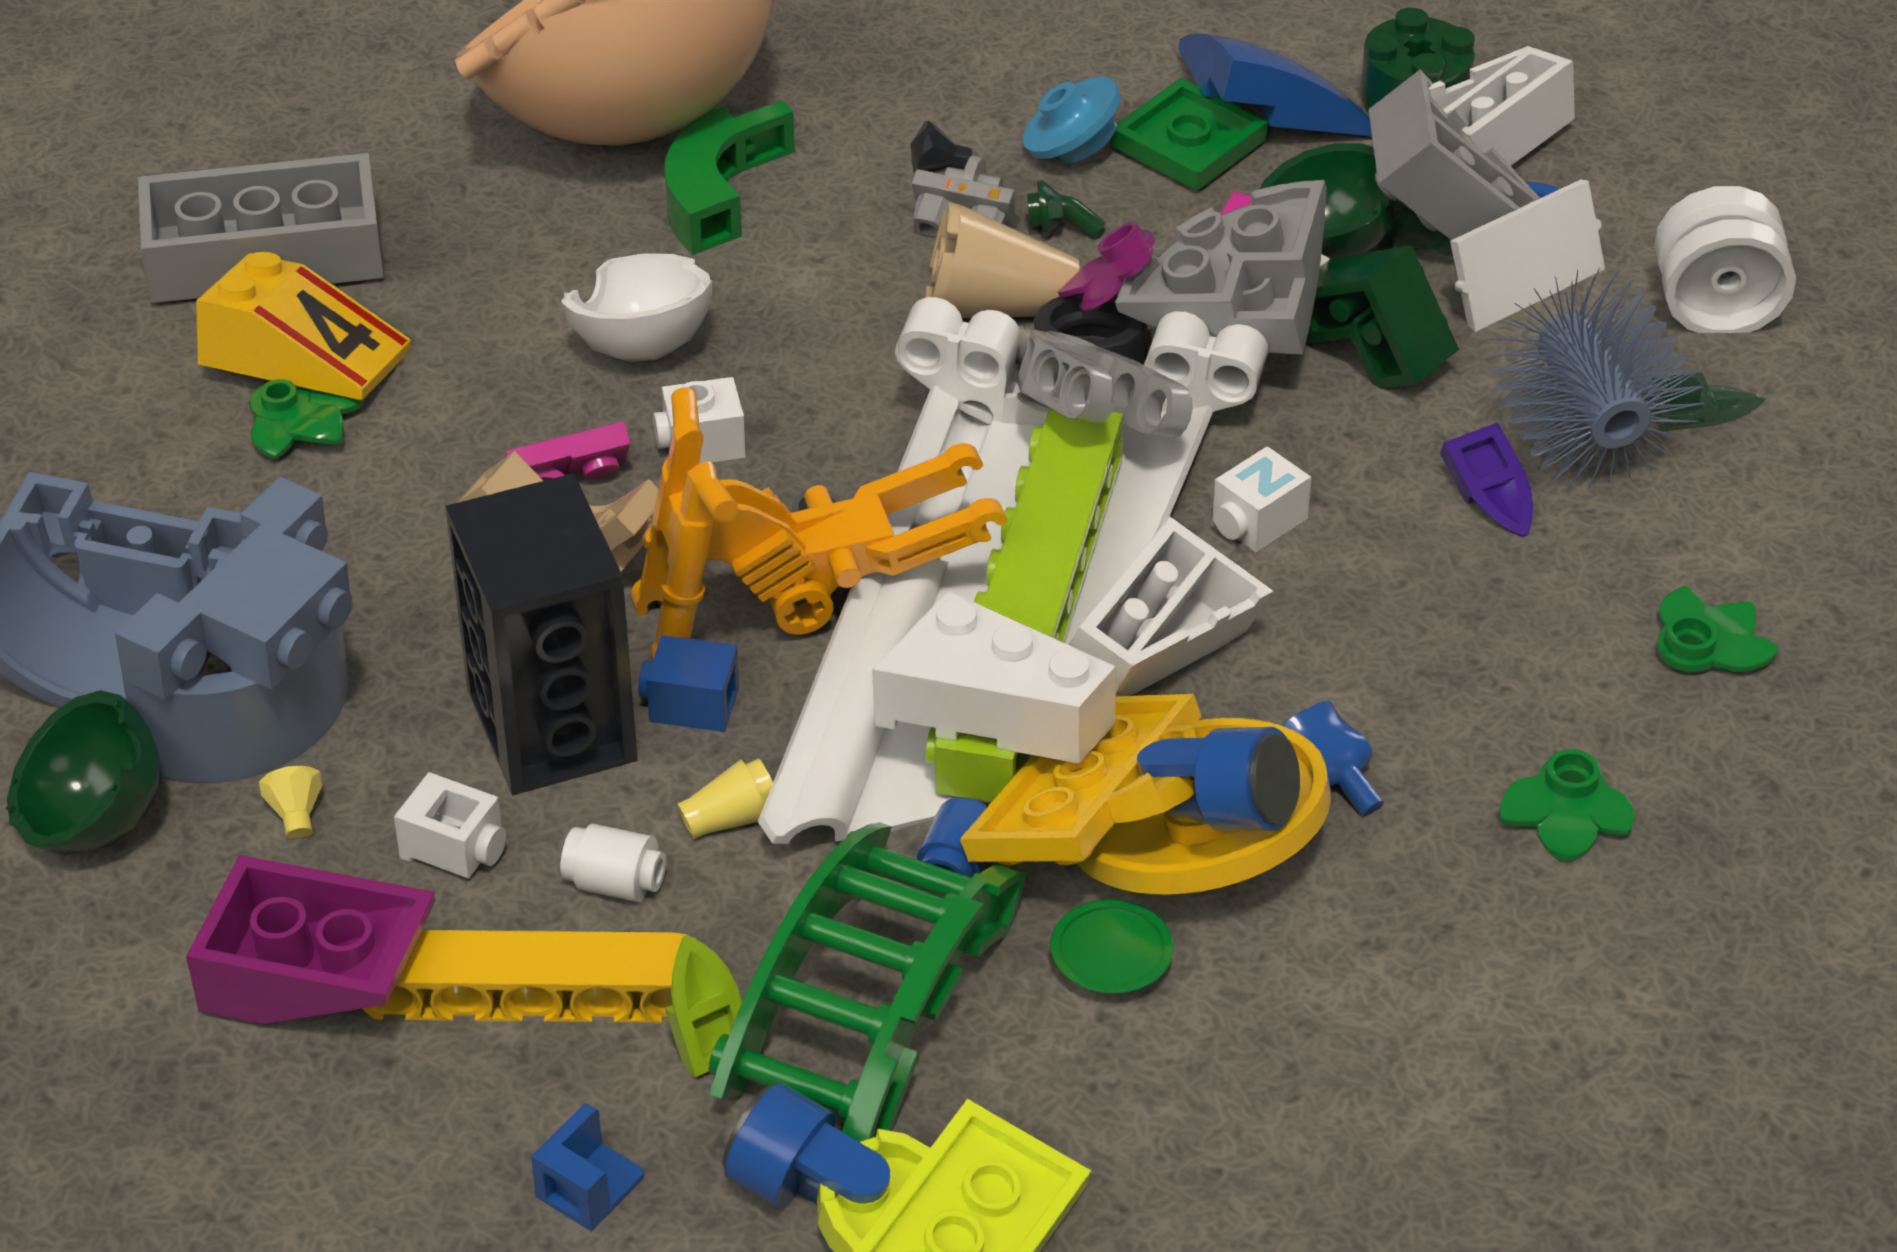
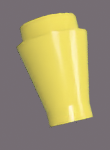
M759 758L747 764L740 759L690 798L677 803V808L693 840L705 834L756 823L773 781Z

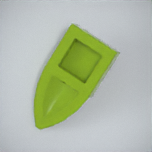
M687 935L683 936L672 970L671 996L673 1004L666 1007L665 1011L682 1064L689 1074L698 1077L709 1072V1062L714 1046L723 1034H730L742 1004V999L729 968L719 956L704 943Z

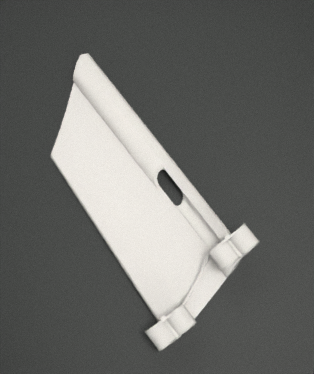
M925 297L918 300L912 306L896 344L895 355L900 365L929 388L930 391L897 472L943 455L948 448L960 443L971 444L977 449L983 467L979 470H974L970 466H964L962 471L967 480L965 486L957 487L887 515L894 535L911 530L913 526L918 527L968 508L975 501L984 498L997 500L1004 512L1006 507L1016 508L1015 486L1019 468L1021 466L1030 467L1029 444L1034 426H1044L1050 407L1022 393L1016 382L1019 366L1015 360L1021 333L1017 323L1007 314L994 310L980 311L972 316L970 322L967 323L962 321L961 314L957 308L944 299ZM1175 311L1166 314L1160 319L1144 365L1184 385L1189 390L1193 407L1191 420L1183 434L1175 439L1144 434L1123 423V459L1065 644L1068 645L1081 624L1169 518L1213 412L1243 404L1254 396L1268 355V343L1258 330L1247 325L1235 324L1223 328L1217 337L1210 336L1209 329L1204 321L1194 314ZM1133 383V385H1132V387H1131L1130 396H1129V402H1130L1131 397H1132V395H1133V391H1134V388H1135V383ZM1167 398L1162 407L1161 420L1163 415L1166 414ZM993 521L986 522L991 535V539L988 542L975 543L942 556L940 560H932L894 576L874 572L862 576L860 582L851 587L758 819V823L773 844H789L790 840L802 830L819 825L833 828L835 831V841H843L851 831H856L872 823L881 822L892 826L891 831H895L934 819L942 803L953 798H963L936 793L935 766L928 765L925 761L927 738L931 727L898 721L895 730L875 726L872 669L947 591L974 602L978 591L987 592L989 587L986 583L988 560L993 548L1002 549V525H997ZM978 800L982 803H988V801Z

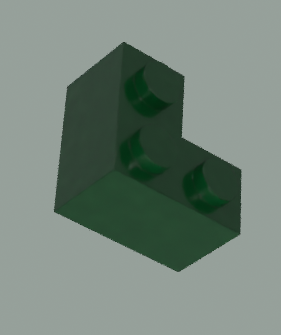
M1412 245L1332 258L1320 266L1314 307L1307 335L1310 343L1351 338L1373 385L1380 389L1415 385L1459 351L1448 326L1447 319L1441 311Z

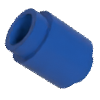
M953 798L942 803L917 853V859L972 877L976 872L981 873L984 871L988 862H968L960 838L987 806L971 798Z

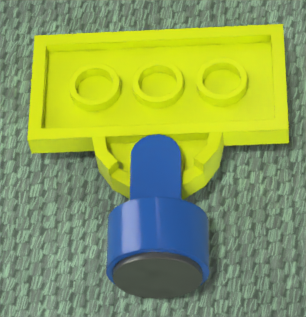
M782 1082L765 1087L752 1100L736 1124L722 1159L726 1178L778 1209L787 1206L797 1194L817 1203L818 1226L829 1248L834 1252H1040L1087 1187L1091 1173L1090 1169L969 1099L965 1101L931 1148L905 1133L877 1129L876 1137L858 1142L834 1128L836 1122L835 1113Z

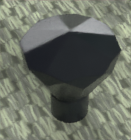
M930 121L924 122L910 144L913 172H916L917 169L931 172L948 166L965 169L968 159L972 156V148L955 144L939 127Z

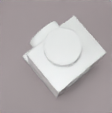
M430 772L427 773L394 816L401 859L409 862L417 859L466 878H470L480 863L488 866L495 864L505 846L506 831L501 823L499 797Z

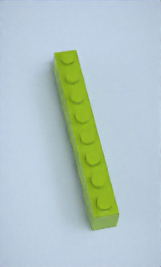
M1049 408L1044 426H1034L1029 444L1030 467L1021 466L1019 468L1015 486V502L1017 505L1016 508L1006 507L1005 509L1008 521L1001 526V543L1003 546L1002 549L993 548L991 550L986 573V583L989 587L987 592H977L974 603L1065 643L1123 459V413L1112 412L1106 421L1098 424L1068 418ZM934 727L930 728L925 752L926 764L935 766L936 793L992 802L1027 762L1029 754L997 749V739L961 732H959L956 741L936 737V729Z

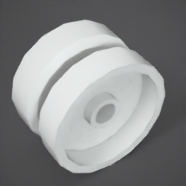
M1714 186L1692 193L1669 209L1658 225L1655 251L1662 273L1665 298L1672 316L1686 329L1696 333H1749L1762 328L1777 318L1793 298L1796 275L1787 247L1788 243L1777 207L1763 194L1741 186Z

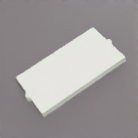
M1580 179L1450 241L1458 281L1455 283V290L1461 292L1467 325L1475 332L1522 310L1516 304L1526 308L1530 306L1529 303L1532 305L1541 301L1533 288L1536 289L1542 300L1551 296L1549 290H1551L1552 295L1557 293L1555 277L1559 291L1571 286V281L1573 285L1575 284L1577 270L1578 283L1596 274L1599 268V272L1605 269L1598 230L1601 228V221L1595 217L1589 181Z

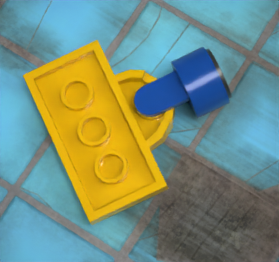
M1194 694L1116 696L1115 724L1080 763L1032 755L964 833L960 841L968 862H998L999 864L1010 866L1027 861H1055L1059 865H1072L1089 857L1095 846L1113 824L1139 821L1164 812L1175 818H1189L1209 824V826L1217 831H1275L1287 823L1298 802L1300 769L1297 755L1284 733L1275 727L1218 728L1212 730L1206 737L1198 738L1194 725L1202 716Z

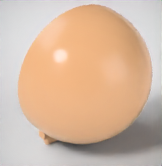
M522 0L466 44L455 55L457 58L454 61L461 75L467 79L472 78L482 91L504 111L524 124L549 136L590 145L621 146L642 143L668 135L688 126L717 106L735 88L754 61L763 42L771 15L773 0Z

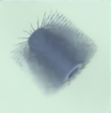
M1600 268L1596 276H1593L1590 289L1589 286L1587 287L1584 302L1582 296V307L1579 313L1577 308L1576 313H1573L1578 270L1574 294L1573 282L1571 281V313L1567 293L1565 292L1569 314L1564 315L1556 277L1559 307L1562 316L1551 290H1549L1559 315L1556 319L1536 289L1533 288L1553 321L1549 323L1530 303L1529 305L1546 323L1518 304L1516 305L1545 326L1543 330L1527 319L1525 320L1540 331L1513 319L1511 320L1522 326L1499 321L1539 333V337L1535 335L1538 339H1530L1521 335L1526 339L1509 336L1514 339L1498 337L1499 339L1489 340H1511L1537 346L1483 357H1524L1484 374V376L1516 372L1490 390L1495 392L1497 390L1514 389L1502 400L1500 406L1504 408L1507 406H1519L1510 422L1514 424L1528 422L1520 438L1524 440H1538L1534 444L1533 450L1530 451L1531 456L1534 455L1535 457L1550 451L1541 465L1540 471L1568 455L1557 472L1558 476L1554 477L1553 481H1555L1585 454L1581 466L1568 489L1600 448L1601 453L1596 471L1588 488H1590L1608 448L1613 449L1609 483L1611 482L1613 464L1615 473L1616 450L1620 463L1618 452L1620 447L1624 449L1629 479H1631L1625 446L1635 468L1636 465L1628 446L1630 443H1633L1650 468L1634 441L1639 439L1656 457L1657 455L1640 437L1672 457L1642 435L1644 431L1658 440L1660 439L1648 430L1673 441L1675 440L1666 435L1684 440L1687 439L1648 427V425H1651L1649 422H1659L1664 425L1662 422L1677 424L1675 422L1688 423L1699 421L1672 420L1652 415L1704 404V402L1698 404H1664L1703 386L1673 388L1699 370L1676 371L1684 363L1682 361L1687 358L1688 354H1671L1675 348L1673 344L1678 341V338L1667 337L1659 339L1667 327V322L1648 323L1654 315L1655 309H1657L1656 306H1648L1635 312L1646 291L1619 306L1635 279L1601 308L1606 293L1616 277L1615 275L1585 315L1590 291ZM1619 295V297L1598 318L1599 313ZM1635 299L1633 302H1631L1629 305H1627L1625 308H1623L1621 311L1615 314L1618 309H1620L1621 307ZM1598 302L1596 308L1594 309V311L1592 312V314H1591V316H1590V318H1589V317H1588V314L1591 312V310L1593 309V307H1594V306L1596 305V303ZM1631 304H1633V305H1632L1628 310H1626L1618 319L1612 321L1613 318H1615V317H1616L1617 315H1619L1622 311H1624L1627 307H1629ZM1614 305L1611 311L1607 315H1605L1607 311ZM1640 315V316L1637 317L1636 319H1634V320H1632L1631 322H1629L1630 319H1632V318H1634V317ZM1643 315H1645L1643 318H1641L1639 321H1637V322H1636L1635 324H1633L1631 327H1627L1628 325H1630L1631 323H1633L1634 321H1636L1637 319H1639L1640 317H1642ZM1603 320L1599 327H1596V324ZM1655 328L1654 330H1652L1651 332L1647 333L1646 335H1644L1643 337L1640 338V336H1641L1642 334H1644V333L1648 332L1649 330ZM1657 330V331L1654 332L1652 335H1650L1648 338H1646L1644 341H1640L1641 339H1643L1644 337H1646L1647 335H1649V334L1652 333L1653 331ZM1633 335L1630 339L1624 341L1627 337ZM1667 343V344L1664 345L1663 347H1661V348H1659L1658 350H1656L1655 352L1651 353L1652 350H1654V349H1656V348L1662 346L1663 344ZM1669 345V346L1666 347L1664 350H1662L1660 353H1658L1656 356L1650 357V356H1652L1653 354H1655L1656 352H1658L1659 350H1661L1662 348H1664L1665 346ZM1538 348V351L1520 352V351H1525V350H1530V349ZM1669 348L1664 354L1659 356L1662 352ZM1674 357H1677V358H1675V359H1673V360H1671V361H1669V362H1667V363L1664 364L1665 361L1670 360V359H1672V358H1674ZM1527 358H1536V359H1534V360H1530V361H1527V362H1524V363H1521V364H1518V365H1515V366H1512V367L1503 369V368H1505V367H1508V366H1510V365H1512V364H1515V363L1520 362V361H1522V360H1525V359H1527ZM1678 359L1677 361L1673 362L1672 364H1670L1669 366L1665 367L1664 369H1662L1661 371L1658 372V370H1659L1661 367H1663V366L1667 365L1668 363H1670V362H1672V361ZM1539 360H1544L1542 363L1534 364ZM1679 360H1681L1679 363H1677L1675 366H1673V367H1672L1671 369H1669L1667 372H1662V371H1664L1665 369H1667V368H1669L1670 366H1672L1673 364H1675L1676 362H1678ZM1524 364H1528L1527 366H1524V367L1511 369V368L1518 367V366H1521V365H1524ZM1678 364H1680L1675 370H1673L1672 372H1669V371H1671L1673 368H1675ZM1520 372H1525V373H1523V374H1521V375L1515 377L1514 379H1512V380H1510V381L1504 383L1505 381L1509 380L1510 378H1512V377L1515 376L1516 374H1518V373H1520ZM1529 372H1532L1529 376L1524 377V378H1522V379H1520V380H1517V381H1515V382H1513V383H1510V384L1506 385L1507 383H1509V382H1511V381H1513V380H1515V379H1517V378H1519V377H1521V376H1523V375H1525V374H1527V373H1529ZM1685 373H1688V374H1686V375H1684V376H1682V377H1680V378H1678V379H1676V380H1674V381H1672V382H1670V383H1668V384H1666V385H1664V386H1662V387H1660V388H1657V387H1659V386H1660L1662 383H1664V382H1667V381H1669V380H1671V379H1674V378H1676V377H1678V376H1681V375H1683V374H1685ZM1679 374V375H1677V376H1674V377H1672V378L1667 379V378L1670 377V376ZM1536 375L1531 380L1526 381L1529 377ZM1689 375L1688 377L1684 378L1683 380H1681L1680 382L1676 383V384L1673 385L1672 387H1670V388H1664V387H1666V386H1668V385H1670V384L1676 382L1677 380H1679V379H1681V378H1683V377ZM1663 379L1661 382L1654 384L1658 380ZM1522 388H1526V389H1524L1523 391H1521L1520 393H1518L1517 395H1515L1514 397H1512L1514 394H1516V393H1517L1518 391H1520ZM1529 388H1532L1529 392H1527V393L1521 395L1520 397H1518V398L1512 400L1513 398L1517 397L1518 395H1520L1521 393L1525 392V391L1528 390ZM1690 390V391H1688V392H1685V393H1683V394H1680V395H1678V396H1675V397H1673V398H1670V399L1665 400V401L1660 402V403H1655V402H1653V401H1656V400H1659V399H1662V398H1666V397H1669V396H1672V395H1675V394H1678V393H1681V392ZM1674 391H1679V392H1675V393H1672V394H1669V395H1665V396L1660 397L1661 395H1663V394H1665V393H1670V392H1674ZM1527 395L1525 398L1520 399V400H1518V401H1516V402H1513V401H1515V400H1517V399H1519V398H1521V397ZM1655 396L1651 400L1645 401L1647 397ZM1532 404H1536V405H1534L1533 407H1531L1530 409H1528L1527 411H1525L1524 413L1520 414L1521 412H1523L1525 409H1527V408H1528L1529 406H1531ZM1538 406L1537 409H1535V410H1533L1532 412H1530V413H1528V414L1522 416V415L1525 414L1526 412H1528V411H1530L1531 409H1533L1534 407ZM1678 407V408H1673V409H1668V410H1663V411H1658V412L1650 413V410H1654V409ZM1535 412L1533 415L1528 416V417H1526V418H1524V419H1521V418H1523V417H1525V416H1527V415H1529V414ZM1545 421V422L1541 423L1540 425H1538L1537 427H1535L1534 429H1532L1531 431H1529L1531 428H1533V427H1534L1535 425H1537L1539 422ZM1546 422H1548L1546 426H1544V427H1542V428L1536 430L1535 432L1529 434L1530 432L1534 431V430L1537 429L1538 427H1540V426H1542L1543 424H1545ZM1564 424L1560 429L1555 430L1558 426ZM1591 434L1590 438L1582 443L1585 437ZM1554 435H1558V436L1555 437L1554 439L1550 440L1549 442H1547L1546 444H1544L1543 446H1541L1540 448H1538L1540 445H1542L1543 443H1545L1547 440H1549V439H1550L1551 437H1553ZM1572 436L1567 442H1564L1566 438ZM1555 439H1557V441H1556L1555 443H1553V444H1551V445H1549V446L1543 448L1542 450L1538 451V450L1541 449L1542 447L1546 446L1547 444H1549V443H1551L1552 441H1554ZM1574 441L1571 445H1569V446H1568L1567 448H1565L1562 452H1560V453H1559L1558 455H1556L1553 459H1551V458H1552L1558 451H1560L1567 443ZM1588 443L1587 449L1579 457H1577L1565 470H1563ZM1596 444H1598V445H1599L1598 448L1596 449V451L1593 453V455L1590 457V459H1589V460L1587 461V463L1585 464L1586 460H1587L1588 457L1590 456V454H1591V452L1593 451L1594 447L1596 446ZM1571 447V449H1570V451H1569L1568 453L1564 454L1563 456H1561L1560 458H1558L1557 460H1555V461L1552 462L1551 464L1547 465L1548 463H1550L1552 460H1554L1556 457H1558L1560 454H1562L1563 452H1565L1567 449H1569V448ZM1579 447H1581V448L1574 454V456L1569 460V458L1572 456V454L1575 452V450L1578 449Z

